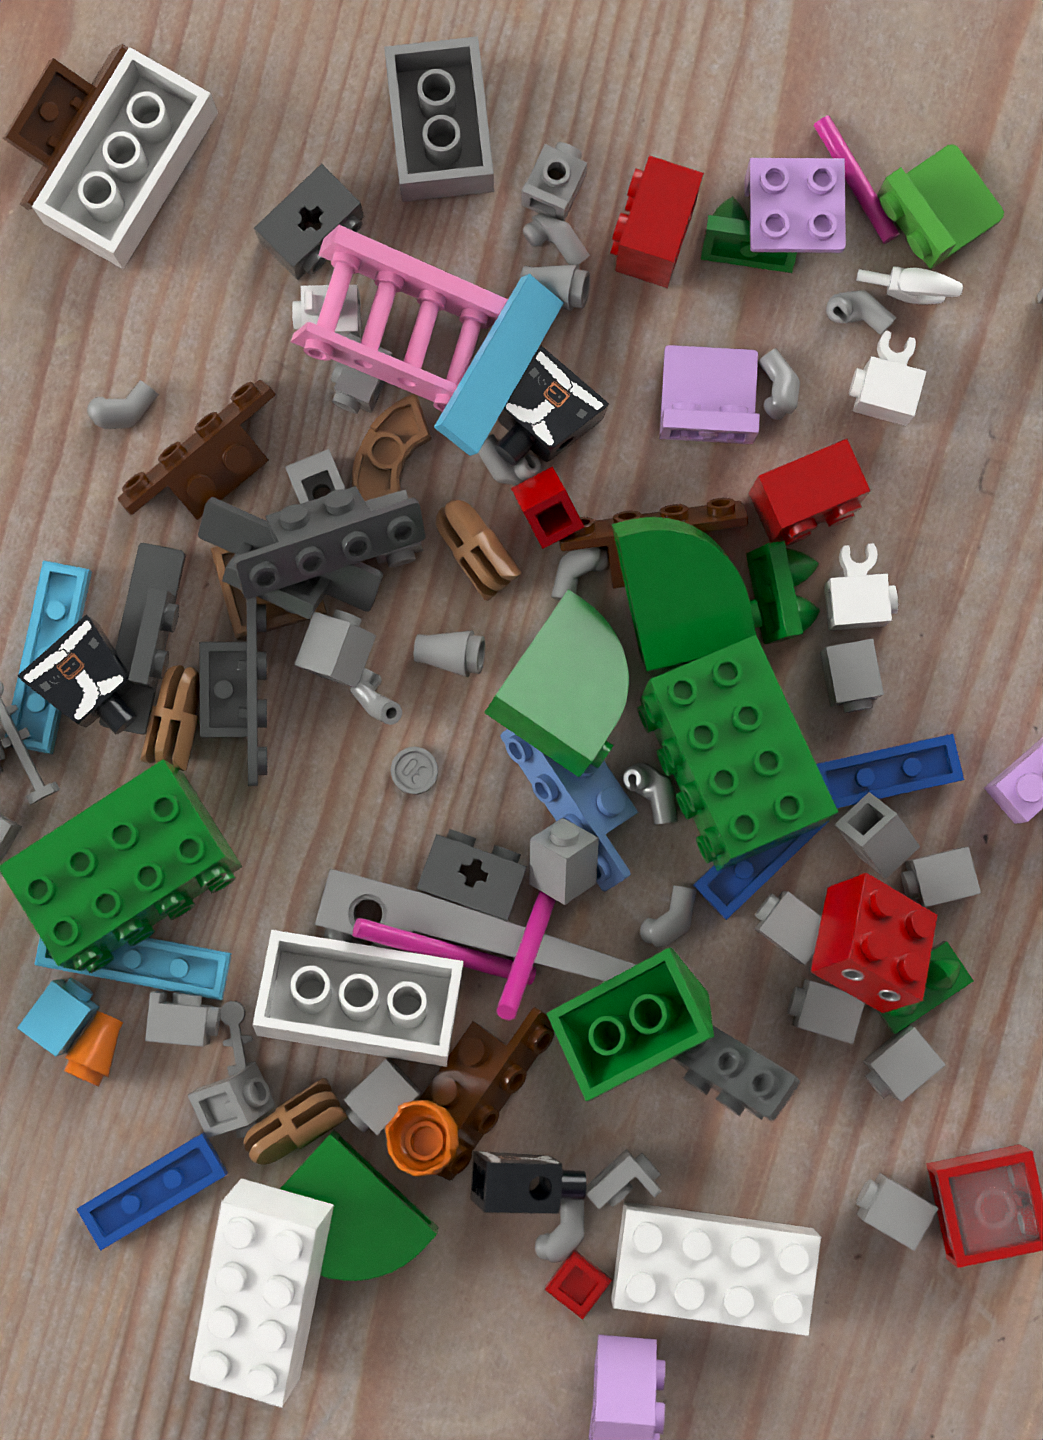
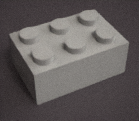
M478 36L385 46L402 202L494 192V172Z

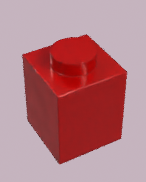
M553 466L511 488L542 549L584 528Z

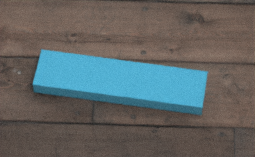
M527 274L520 278L434 426L436 430L469 456L477 454L564 304L532 275Z
M43 560L18 675L82 619L92 575L91 570ZM18 677L12 705H17L18 710L11 715V718L18 731L24 728L28 729L31 736L23 740L27 750L53 755L62 712Z
M149 937L131 947L126 942V944L112 952L114 959L109 964L93 973H89L87 969L77 971L57 966L42 939H39L34 963L36 966L223 1000L232 955L229 952Z

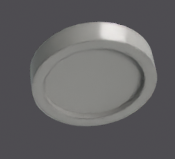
M409 747L400 751L393 759L391 776L395 785L403 792L421 794L428 791L435 784L438 777V765L429 751L420 747Z

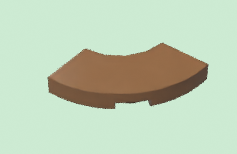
M416 394L397 401L381 413L371 424L358 452H356L352 471V487H357L364 501L401 491L400 477L404 463L416 448L432 440Z

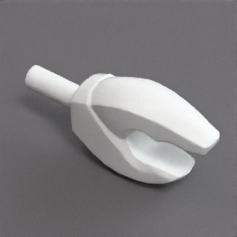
M893 267L890 275L859 269L856 281L888 286L887 295L913 304H939L946 297H959L963 290L962 283L943 274L923 268L905 269Z

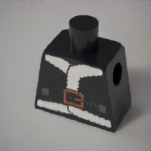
M540 346L498 417V421L508 432L495 445V450L506 462L513 466H516L529 450L534 452L543 461L549 462L599 424L605 416L609 403L543 346Z
M88 615L80 619L17 675L26 685L82 727H88L100 717L113 733L117 735L130 726L137 718V715L121 698L135 685L128 681L130 673L100 625Z
M473 1151L470 1199L484 1213L557 1214L560 1212L561 1199H585L587 1187L585 1171L563 1170L562 1163L552 1156ZM539 1176L538 1185L534 1189L529 1190L532 1180Z

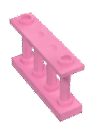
M338 225L323 239L318 256L331 261L334 271L317 325L308 321L293 333L291 342L304 347L303 351L312 358L323 361L335 360L433 401V406L443 412L470 366L480 330L488 329L494 325L508 299ZM356 273L375 280L374 283L378 286L360 343L335 333L352 275ZM398 292H403L417 298V302L420 304L404 361L378 351L395 294ZM442 310L460 317L459 320L463 323L446 379L421 369L438 311Z

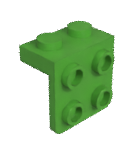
M953 144L945 146L907 173L900 167L885 178L877 194L886 215L898 224L906 235L911 250L918 258L924 260L930 270L997 225L1004 216L1003 208L961 150Z

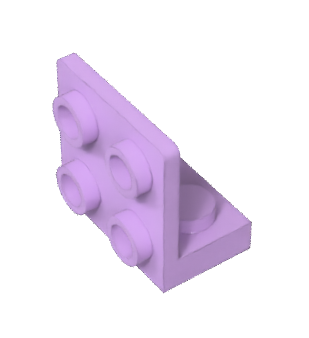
M750 158L745 175V196H750V250L752 252H843L846 246L845 158Z
M666 346L663 363L659 439L753 444L759 433L760 414L755 413L758 352L745 349Z

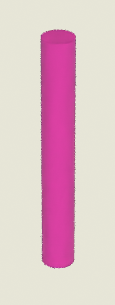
M830 116L821 118L813 125L832 158H845V180L882 242L886 244L900 234L882 209L878 196Z

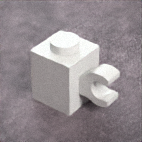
M329 285L301 286V301H293L292 305L294 329L301 328L308 321L317 325ZM349 285L335 329V333L347 337L350 333L361 338V297L357 285Z
M885 331L877 345V353L880 358L871 356L864 370L856 368L849 396L856 397L853 412L907 426L915 416L926 371L907 366L909 358L915 351V338L909 337L904 346V351L896 353L889 347L891 332Z
M874 543L865 546L866 560L863 563H856L851 559L849 545L841 548L839 562L843 568L844 577L830 578L824 584L828 631L883 627L892 621V614H897V590L895 585L889 586L888 573L867 575V572L877 561L878 554Z

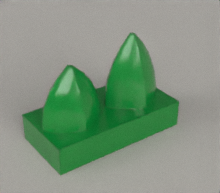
M733 196L723 202L713 215H708L700 260L792 273L797 252H752L750 250V221H748L740 203Z
M785 541L767 543L747 552L746 558L754 598L757 601L762 619L761 632L764 645L780 643L802 635L815 622L820 609L806 598L796 595L794 587L807 580L814 573L819 563L803 552L786 548Z
M942 941L933 947L931 951L923 1001L885 1013H881L878 1010L877 1012L893 1034H897L974 980L949 943Z

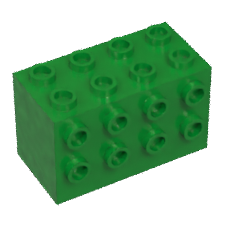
M756 635L649 680L639 699L642 705L637 707L640 721L647 733L654 731L661 746L660 749L656 750L659 763L667 776L674 775L681 791L676 793L679 807L687 820L694 819L700 832V836L696 837L698 849L707 864L714 863L717 872L821 827L839 813Z
M162 759L0 865V872L57 966L77 971L87 969L89 973H93L109 964L114 959L112 952L126 944V942L131 947L149 938L155 932L152 926L168 916L170 920H174L190 911L195 906L193 899L208 889L213 894L227 887L236 879L233 873L243 866L184 773Z

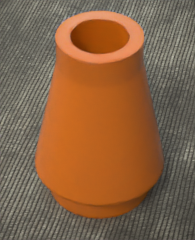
M97 1011L93 1021L65 1056L68 1063L64 1072L99 1087L103 1077H109L119 1031L123 1022Z

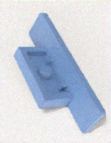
M506 729L502 732L500 736L506 745L507 753L513 761L519 764L532 784L534 794L546 805L554 819L558 821L564 818L599 838L597 884L601 890L606 892L628 878L631 872L606 834L639 812L605 761H603L598 769L590 764L583 774L577 777L510 730Z

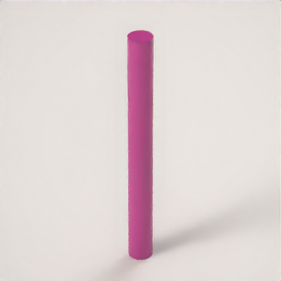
M540 890L496 1010L497 1014L506 1020L516 1017L556 902L555 899Z
M362 918L356 920L353 928L354 937L411 953L463 961V967L508 979L514 962L513 960ZM534 966L527 985H531L535 979L536 968Z

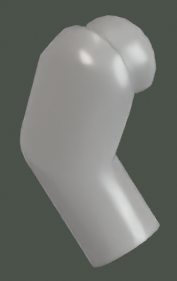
M538 214L533 216V221L527 223L523 228V234L532 246H540L546 240L554 243L569 265L580 264L590 256L576 233L565 221L545 214Z
M864 290L835 294L827 303V316L833 322L865 321L880 335L896 320V317Z
M774 348L758 361V364L773 382L772 396L764 401V409L772 419L781 420L787 413L792 414L797 408L800 381L797 374L777 348Z
M140 380L126 399H105L104 397L92 399L87 408L88 416L95 425L104 429L131 428L154 402L158 393Z
M494 434L487 436L478 452L492 477L499 483L516 486L541 472L540 461L537 457L530 454L523 457L516 466L506 462L495 450L498 440Z
M603 547L578 549L562 556L551 598L560 601L568 589L576 594L580 576L591 570L603 571L609 564L607 549Z
M364 668L356 688L350 687L351 693L371 717L388 725L397 723L402 716L401 706L397 702L375 692L382 682L381 676Z
M636 763L628 767L623 775L624 785L627 789L651 801L654 825L678 822L673 787L669 777L645 763Z
M673 885L669 911L658 919L647 918L642 923L640 928L642 940L648 944L653 943L655 947H666L688 932L697 890Z
M561 1199V1224L551 1234H541L536 1240L535 1251L539 1258L549 1260L551 1263L564 1261L584 1238V1200Z

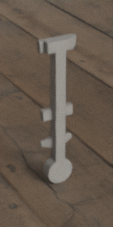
M0 681V721L8 737L0 741L4 749L11 746L14 747L35 789L34 792L26 796L29 804L32 805L59 791L60 788L56 781L47 785L44 784L23 742L24 739L31 735L27 728L20 731L17 730L11 715L18 710L17 705L5 706L1 698L4 686Z
M229 1001L221 1007V1021L229 1026L231 1038L224 1040L223 1046L233 1047L236 1065L227 1067L229 1076L235 1075L247 1066L256 1064V1061L246 1063L244 1044L253 1041L252 1036L241 1034L240 1023L244 1020L245 1009L237 1001ZM255 1120L246 1127L236 1129L237 1138L245 1137L247 1131L257 1124V1121Z

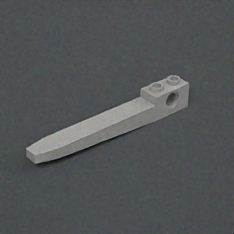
M334 869L329 870L315 925L326 928L324 937L352 943L353 928L357 920V908L363 901L371 899L381 906L382 919L379 922L380 924L415 933V931L511 957H516L526 929L524 926L422 892ZM547 934L543 936L534 962L602 981H607L637 965ZM371 942V946L399 950L397 948Z

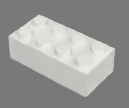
M129 47L32 205L41 221L48 227L124 269L218 114L211 93Z
M271 930L253 1027L256 1035L261 1037L447 1067L463 972V961Z
M242 1178L223 1199L189 1380L283 1407L301 1376L333 1204Z
M624 1202L611 1294L613 1308L809 1336L821 1236L814 1228Z

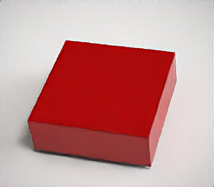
M574 1249L548 1281L544 1289L583 1320L610 1285L612 1278Z

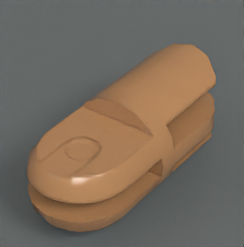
M451 500L445 507L439 510L436 515L437 529L454 553V558L484 600L489 601L498 591L504 589L511 580H515L522 574V571L495 533L486 526L472 506L465 501Z
M175 665L166 671L162 680L157 706H152L140 758L141 762L151 764L154 761L158 763L164 759L178 770H187L199 716L195 714L200 696V674L195 668L187 667L184 669L182 665Z
M321 1078L276 1107L274 1113L247 1131L243 1141L245 1150L249 1152V1157L253 1162L261 1165L271 1164L297 1148L302 1149L348 1119L345 1110L340 1107L336 1094L331 1092L332 1089L327 1078Z

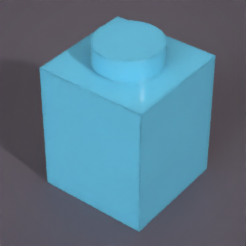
M69 978L67 982L63 979L53 980L17 1028L57 1057L68 1051L99 1009V1006L90 1000L94 995L93 992L73 978Z

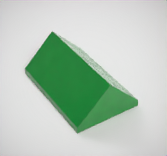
M673 948L663 950L546 1013L586 1102L617 1088L714 1037L709 993Z

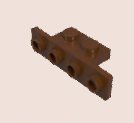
M124 44L113 48L92 84L56 59L49 60L2 138L42 165L20 202L22 207L27 210L33 209L32 205L127 52L128 47Z
M258 380L256 383L248 382L238 388L230 398L232 403L220 413L212 412L206 415L196 424L194 428L196 432L182 444L176 442L167 447L158 458L159 463L146 474L144 472L137 473L122 487L123 493L117 499L130 515H133L168 486L196 520L201 518L205 505L210 498L214 497L222 500L269 461L242 428L241 424L276 395L274 391L262 380Z
M716 498L708 501L707 505L689 508L682 504H672L662 507L660 512L641 514L638 511H622L615 514L613 518L595 521L589 517H580L584 528L559 540L561 551L607 546L613 589L622 588L625 586L611 524L643 517H662L679 520L703 532L747 526L748 515L741 501H734L731 498Z
M536 1007L532 1008L507 1045L484 1027L472 1021L448 1056L447 1067L441 1066L419 1098V1100L432 1101L448 1110L458 1126L459 1145L456 1154L450 1164L435 1175L451 1181L468 1166L472 1158V1151L483 1135L491 1131L499 1119V1112L511 1094H514L522 1087L526 1080L527 1071L537 1056L550 1046L554 1038V1030L545 1012Z

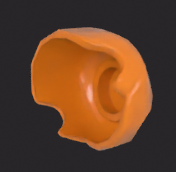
M418 1100L399 1105L397 1113L385 1127L388 1140V1154L398 1169L415 1177L441 1172L450 1164L458 1149L457 1124L448 1110L432 1101Z

